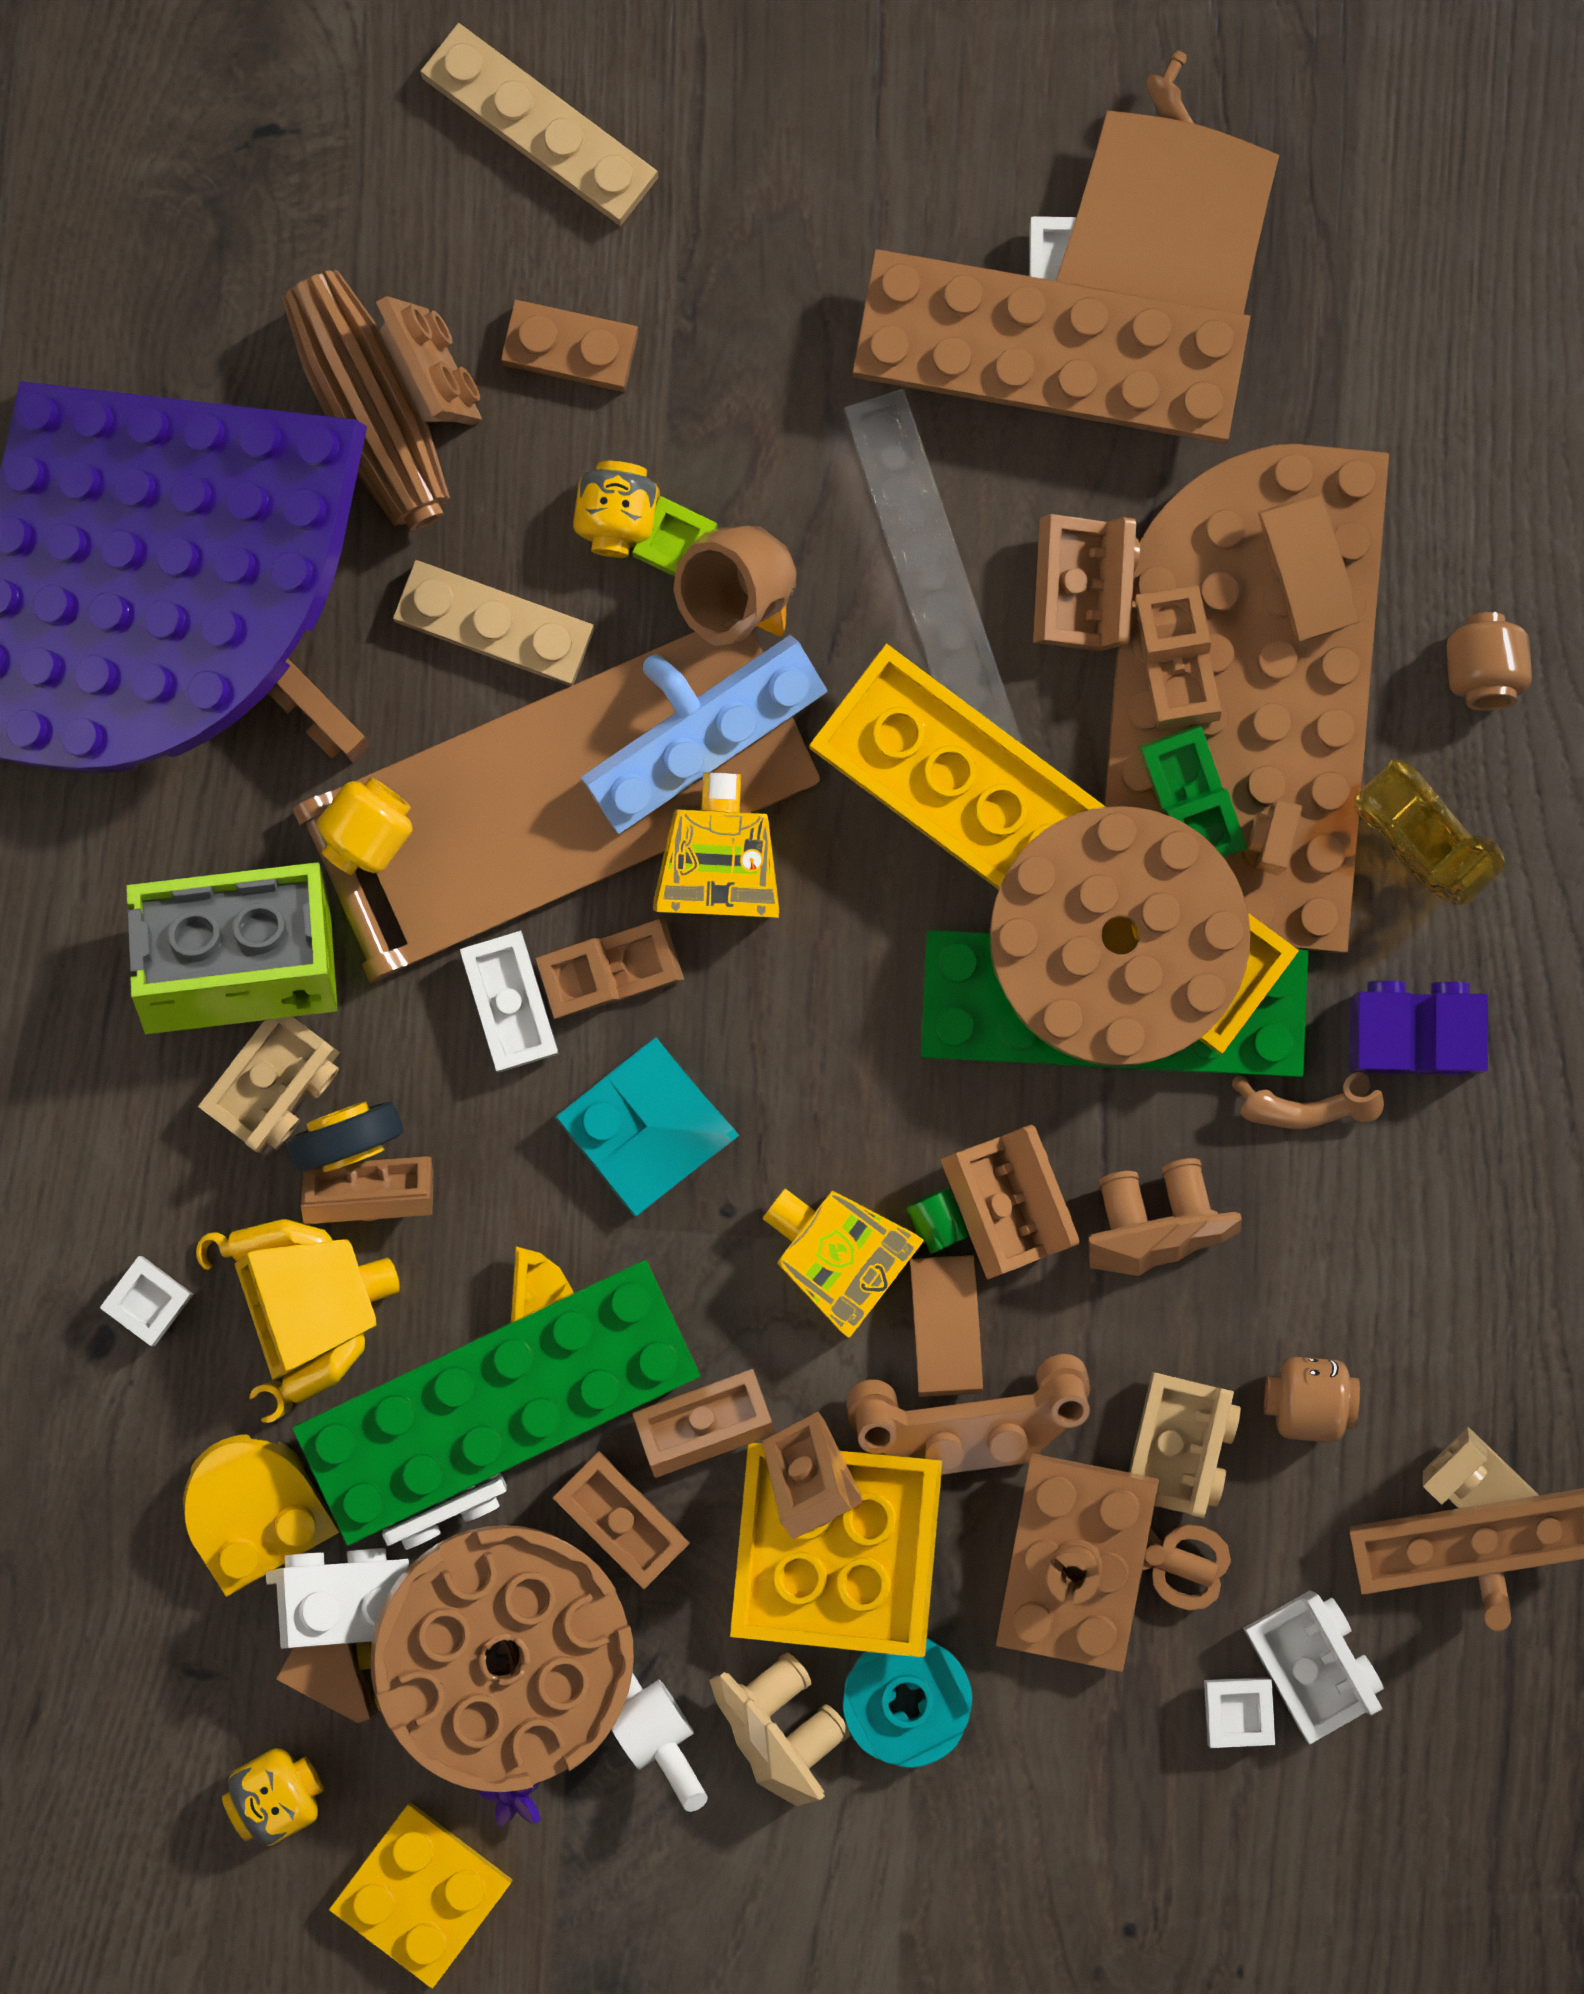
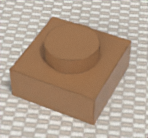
M1277 799L1269 808L1268 815L1257 813L1248 843V850L1258 852L1254 869L1280 875L1287 868L1302 810L1301 805Z

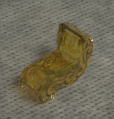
M1391 760L1355 795L1354 807L1363 821L1383 835L1394 855L1417 881L1447 903L1456 906L1468 905L1504 870V854L1497 843L1478 835L1472 837L1420 773L1406 762Z

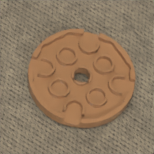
M1115 806L1087 810L1069 816L1040 833L1023 849L1009 868L997 893L990 923V952L994 972L1017 1017L1033 1034L1052 1048L1081 1061L1098 1065L1133 1066L1150 1063L1181 1051L1201 1038L1219 1021L1233 1002L1246 971L1250 949V921L1247 905L1236 876L1223 856L1200 833L1181 821L1157 811L1137 807ZM1115 918H1125L1133 924L1137 931L1138 943L1131 952L1115 954L1105 947L1101 935L1106 922Z
M498 1525L476 1528L454 1535L430 1548L405 1570L390 1590L380 1610L372 1638L370 1662L374 1694L379 1710L394 1737L415 1760L435 1775L453 1784L481 1791L508 1792L532 1788L533 1784L547 1780L566 1769L570 1771L578 1766L598 1748L615 1725L625 1704L632 1678L634 1653L631 1627L627 1624L622 1604L612 1582L593 1560L573 1545L552 1534L522 1526ZM512 1640L518 1647L520 1655L517 1666L506 1675H492L486 1666L485 1651L499 1641Z

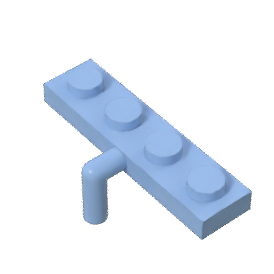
M791 635L698 698L685 677L661 655H651L643 663V672L664 692L676 712L580 778L610 825L620 834L701 779L703 772H711L827 693L828 690L799 641Z

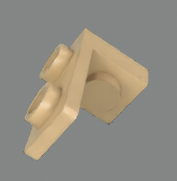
M1469 1427L1423 1470V1487L1441 1505L1449 1499L1458 1508H1465L1539 1495Z

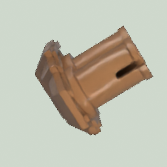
M1196 1158L1176 1160L1161 1168L1173 1216L1152 1221L1147 1220L1139 1187L1138 1173L1134 1171H1120L1109 1174L1099 1180V1188L1103 1194L1110 1230L1092 1234L1091 1237H1088L1090 1268L1140 1276L1155 1266L1179 1261L1195 1250L1221 1244L1241 1232V1214L1237 1212L1218 1214L1217 1211L1211 1210L1201 1172V1161Z

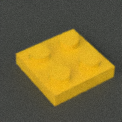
M409 1802L329 1910L433 1989L504 1894L512 1879L413 1803Z

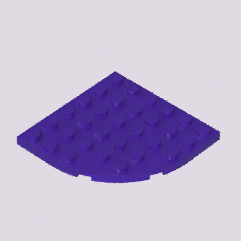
M20 381L0 471V761L83 773L131 770L138 768L137 764L146 763L165 755L172 758L179 756L211 740L237 722L260 702L290 667L285 661L299 643L305 630L307 629L312 632L331 590L342 551L367 426L355 419Z

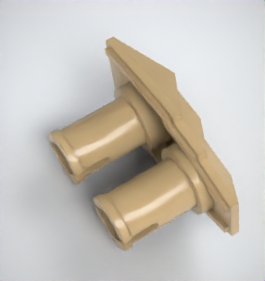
M786 1652L779 1657L777 1662L762 1672L747 1686L738 1684L729 1673L723 1672L712 1677L709 1681L716 1703L731 1725L737 1746L751 1764L756 1783L797 1807L819 1801L825 1797L823 1794L824 1790L809 1769L839 1743L850 1737V1731L844 1720L832 1707L825 1704L817 1710V1713L785 1737L776 1723H773L770 1718L801 1690L811 1685V1679L802 1664L793 1655Z

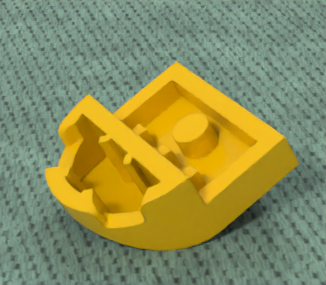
M246 1434L232 1436L207 1448L191 1466V1474L186 1483L183 1497L187 1532L195 1549L226 1597L266 1575V1571L275 1570L285 1564V1556L302 1554L339 1533L334 1517L306 1474L302 1460L291 1448L282 1442H278L277 1445L268 1441L251 1439Z

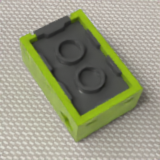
M319 862L127 885L130 972L132 975L131 997L145 1034L338 1011L330 900Z

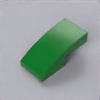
M1194 725L1138 746L1162 814L1173 817L1200 833L1218 850L1223 858L1248 849L1228 789L1222 787L1202 726Z

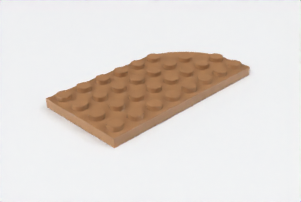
M1286 444L1252 450L1227 459L1188 483L1164 506L1139 542L1140 558L1133 576L1132 600L1135 602L1137 594L1199 585L1211 640L1209 654L1222 712L1220 721L1196 725H1200L1203 728L1222 787L1228 789L1247 848L1257 813L1268 815L1269 808L1277 799L1302 806L1288 865L1280 875L1254 869L1258 852L1248 849L1224 857V859L1232 869L1242 889L1249 914L1296 949L1344 955L1348 952L1389 453ZM1319 493L1322 496L1342 554L1360 623L1299 641L1293 636L1279 576L1272 571L1258 511ZM1137 617L1134 630L1130 634L1129 643L1117 647L1103 805L1106 807H1137L1162 813L1138 746L1194 725L1157 731Z

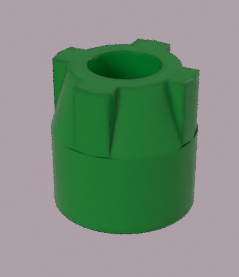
M951 1186L925 1196L905 1207L916 1233L924 1240L931 1253L969 1236Z

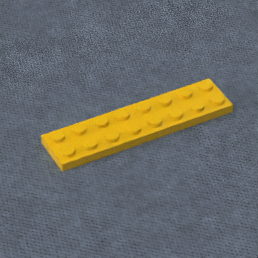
M887 643L809 745L810 750L998 890L1015 859L1040 833L1074 814L1106 807ZM1249 913L1250 949L1242 983L1224 1015L1207 1033L1199 1038L1201 1042L1219 1055L1226 1050L1299 952L1298 949ZM1125 918L1111 919L1105 923L1102 929L1101 938L1103 944L1109 951L1115 954L1129 953L1138 943L1135 927Z

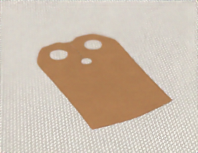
M1107 110L1085 191L1056 281L1244 314L1254 260L1279 155L1252 143L1198 124L1170 118Z

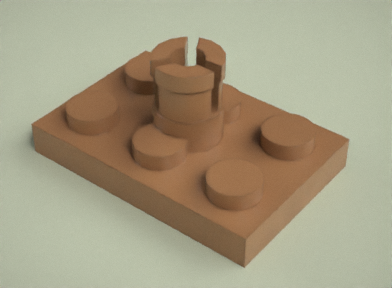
M1032 1453L996 1646L1123 1672L1158 1489V1478Z

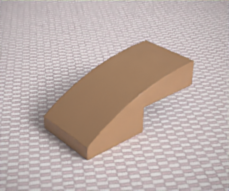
M1316 493L1258 511L1272 571L1279 576L1293 636L1302 641L1360 623L1345 564L1322 496Z
M1199 585L1137 594L1135 602L1157 731L1220 721L1222 710L1209 654L1211 640Z
M658 919L601 939L593 938L536 958L554 1019L594 1009L685 980L665 919Z
M974 1255L910 1259L918 1396L930 1397L983 1393Z

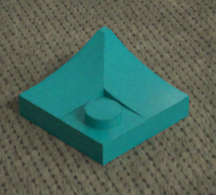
M656 1037L554 1117L633 1217L638 1216L681 1180L739 1136Z

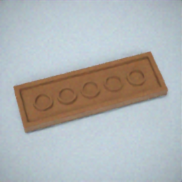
M875 249L854 363L853 378L1227 444L1251 316Z

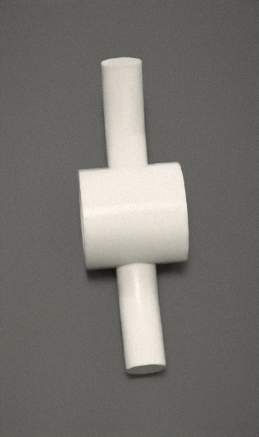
M632 1672L625 1704L611 1730L628 1757L639 1770L656 1760L684 1809L689 1812L696 1811L705 1805L708 1797L678 1747V1744L693 1735L694 1731L661 1680L658 1679L645 1689H642Z

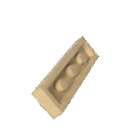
M460 23L455 26L421 70L423 80L620 227L658 179V171Z

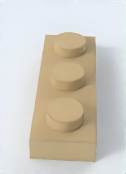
M418 560L414 562L393 617L395 623L567 686L574 685L594 632L593 624Z

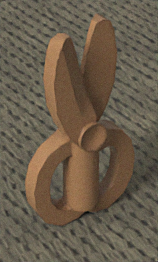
M1185 1524L1175 1527L1165 1536L1163 1541L1150 1528L1142 1570L1153 1568V1585L1161 1598L1175 1607L1197 1610L1208 1607L1218 1599L1221 1586L1219 1577L1226 1573L1231 1563L1227 1543L1217 1532L1204 1526ZM1185 1539L1199 1540L1209 1545L1215 1551L1217 1561L1214 1562L1178 1549L1176 1545ZM1165 1572L1204 1585L1206 1589L1200 1594L1193 1595L1178 1592L1166 1581Z

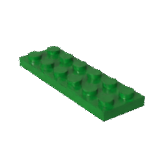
M927 930L920 1059L1302 1078L1304 1069L1308 950L1298 949L1299 952L1221 1055L1198 1039L1183 1050L1160 1060L1133 1066H1108L1085 1062L1068 1056L1039 1039L1022 1023L1007 1000L999 981H997L990 952V933Z
M643 1259L292 1426V1429L347 1546L699 1378L701 1375L646 1259Z

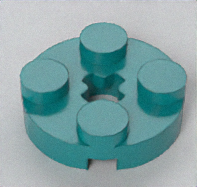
M929 1638L926 1641L924 1657L864 1651L857 1658L845 1678L842 1705L848 1729L854 1740L866 1753L886 1763L915 1768L936 1762L957 1746L969 1722L972 1691L968 1677L955 1656ZM906 1683L910 1690L921 1687L924 1691L926 1698L918 1703L920 1714L917 1717L909 1719L904 1711H898L893 1714L890 1710L888 1703L896 1698L894 1688L899 1684Z

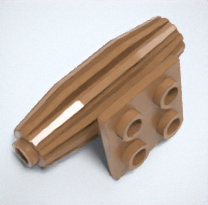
M331 270L325 271L297 283L296 286L286 291V295L282 296V301L303 371L325 416L355 419L367 426L357 475L393 525L407 524L410 531H415L436 522L443 517L444 513L441 506L450 499L427 423L458 422L473 426L483 420L475 405V402L480 400L478 388L465 368H457L447 348L453 343L448 327L441 316L434 310L430 312L428 308L385 296L376 302L385 320L380 329L337 270L333 272Z

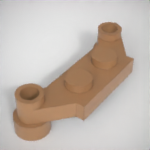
M1058 1354L1049 1357L1039 1366L1036 1373L1039 1390L1034 1394L904 1411L898 1408L896 1393L889 1384L880 1380H865L853 1386L848 1392L846 1409L849 1424L857 1432L858 1442L863 1450L872 1454L884 1453L890 1456L942 1460L941 1475L1030 1463L1032 1453L1041 1455V1450L1066 1428L1077 1427L1087 1420L1090 1414L1087 1398L1090 1394L1091 1386L1086 1367L1079 1358L1069 1354Z

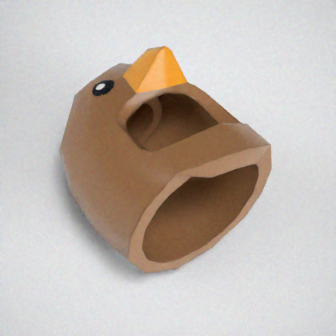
M723 527L705 532L686 551L677 563L673 591L678 609L691 629L714 646L734 644L745 640L756 626L776 636H783L786 626V605L796 587L797 571L786 545L762 527Z

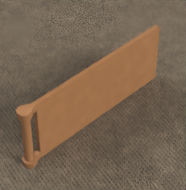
M754 631L745 640L719 646L708 643L699 634L693 632L356 780L365 784L370 777H373L393 790L411 806V809L406 814L413 826L411 836L383 871L376 873L408 943L397 949L389 950L356 873L354 872L353 875L345 873L321 853L327 843L317 830V821L342 787L307 799L293 807L292 810L299 826H307L364 954L366 962L361 966L369 983L391 976L416 962L663 854L674 810L701 811L703 777L620 834L610 825L580 777L676 712L664 692L644 674L643 663L646 658L654 654L664 657L685 677L698 698L763 653ZM790 717L709 772L741 774L739 813H755L816 786L820 780L793 717Z

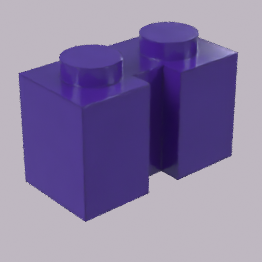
M1369 981L1367 982V992H1358L1350 997V1073L1478 1075L1488 1071V994H1470V983L1434 982L1431 983V994L1406 993V982Z

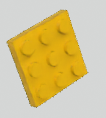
M748 1444L730 1637L924 1657L926 1652L942 1460L840 1451L861 1493L862 1502L858 1506L835 1517L830 1523L822 1527H816L793 1539L780 1521L763 1444Z

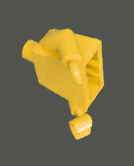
M287 1219L233 1231L229 1236V1240L218 1232L208 1233L201 1238L196 1248L198 1263L206 1270L213 1267L207 1258V1249L214 1241L218 1244L223 1257L232 1256L237 1261L235 1267L272 1380L284 1376L282 1382L270 1381L255 1387L250 1393V1400L263 1394L265 1391L272 1393L276 1397L278 1406L275 1413L261 1419L262 1422L266 1423L276 1421L288 1414L293 1406V1402L300 1404L337 1384L365 1349L364 1333L376 1326V1317L371 1302L396 1295L400 1289L397 1272L389 1258L358 1266L349 1240L333 1241L331 1236L323 1229Z

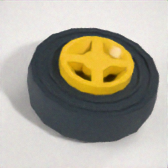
M365 1101L306 1123L308 1130L291 1137L286 1143L292 1163L297 1171H309L322 1167L323 1172H328L383 1151L382 1144L397 1138L404 1131L400 1116L393 1102H384L368 1107Z

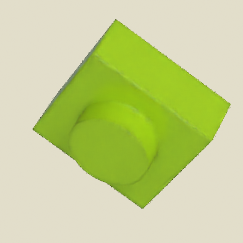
M660 496L655 507L651 536L643 542H637L632 552L633 557L675 577L679 560L705 532L717 529V523Z

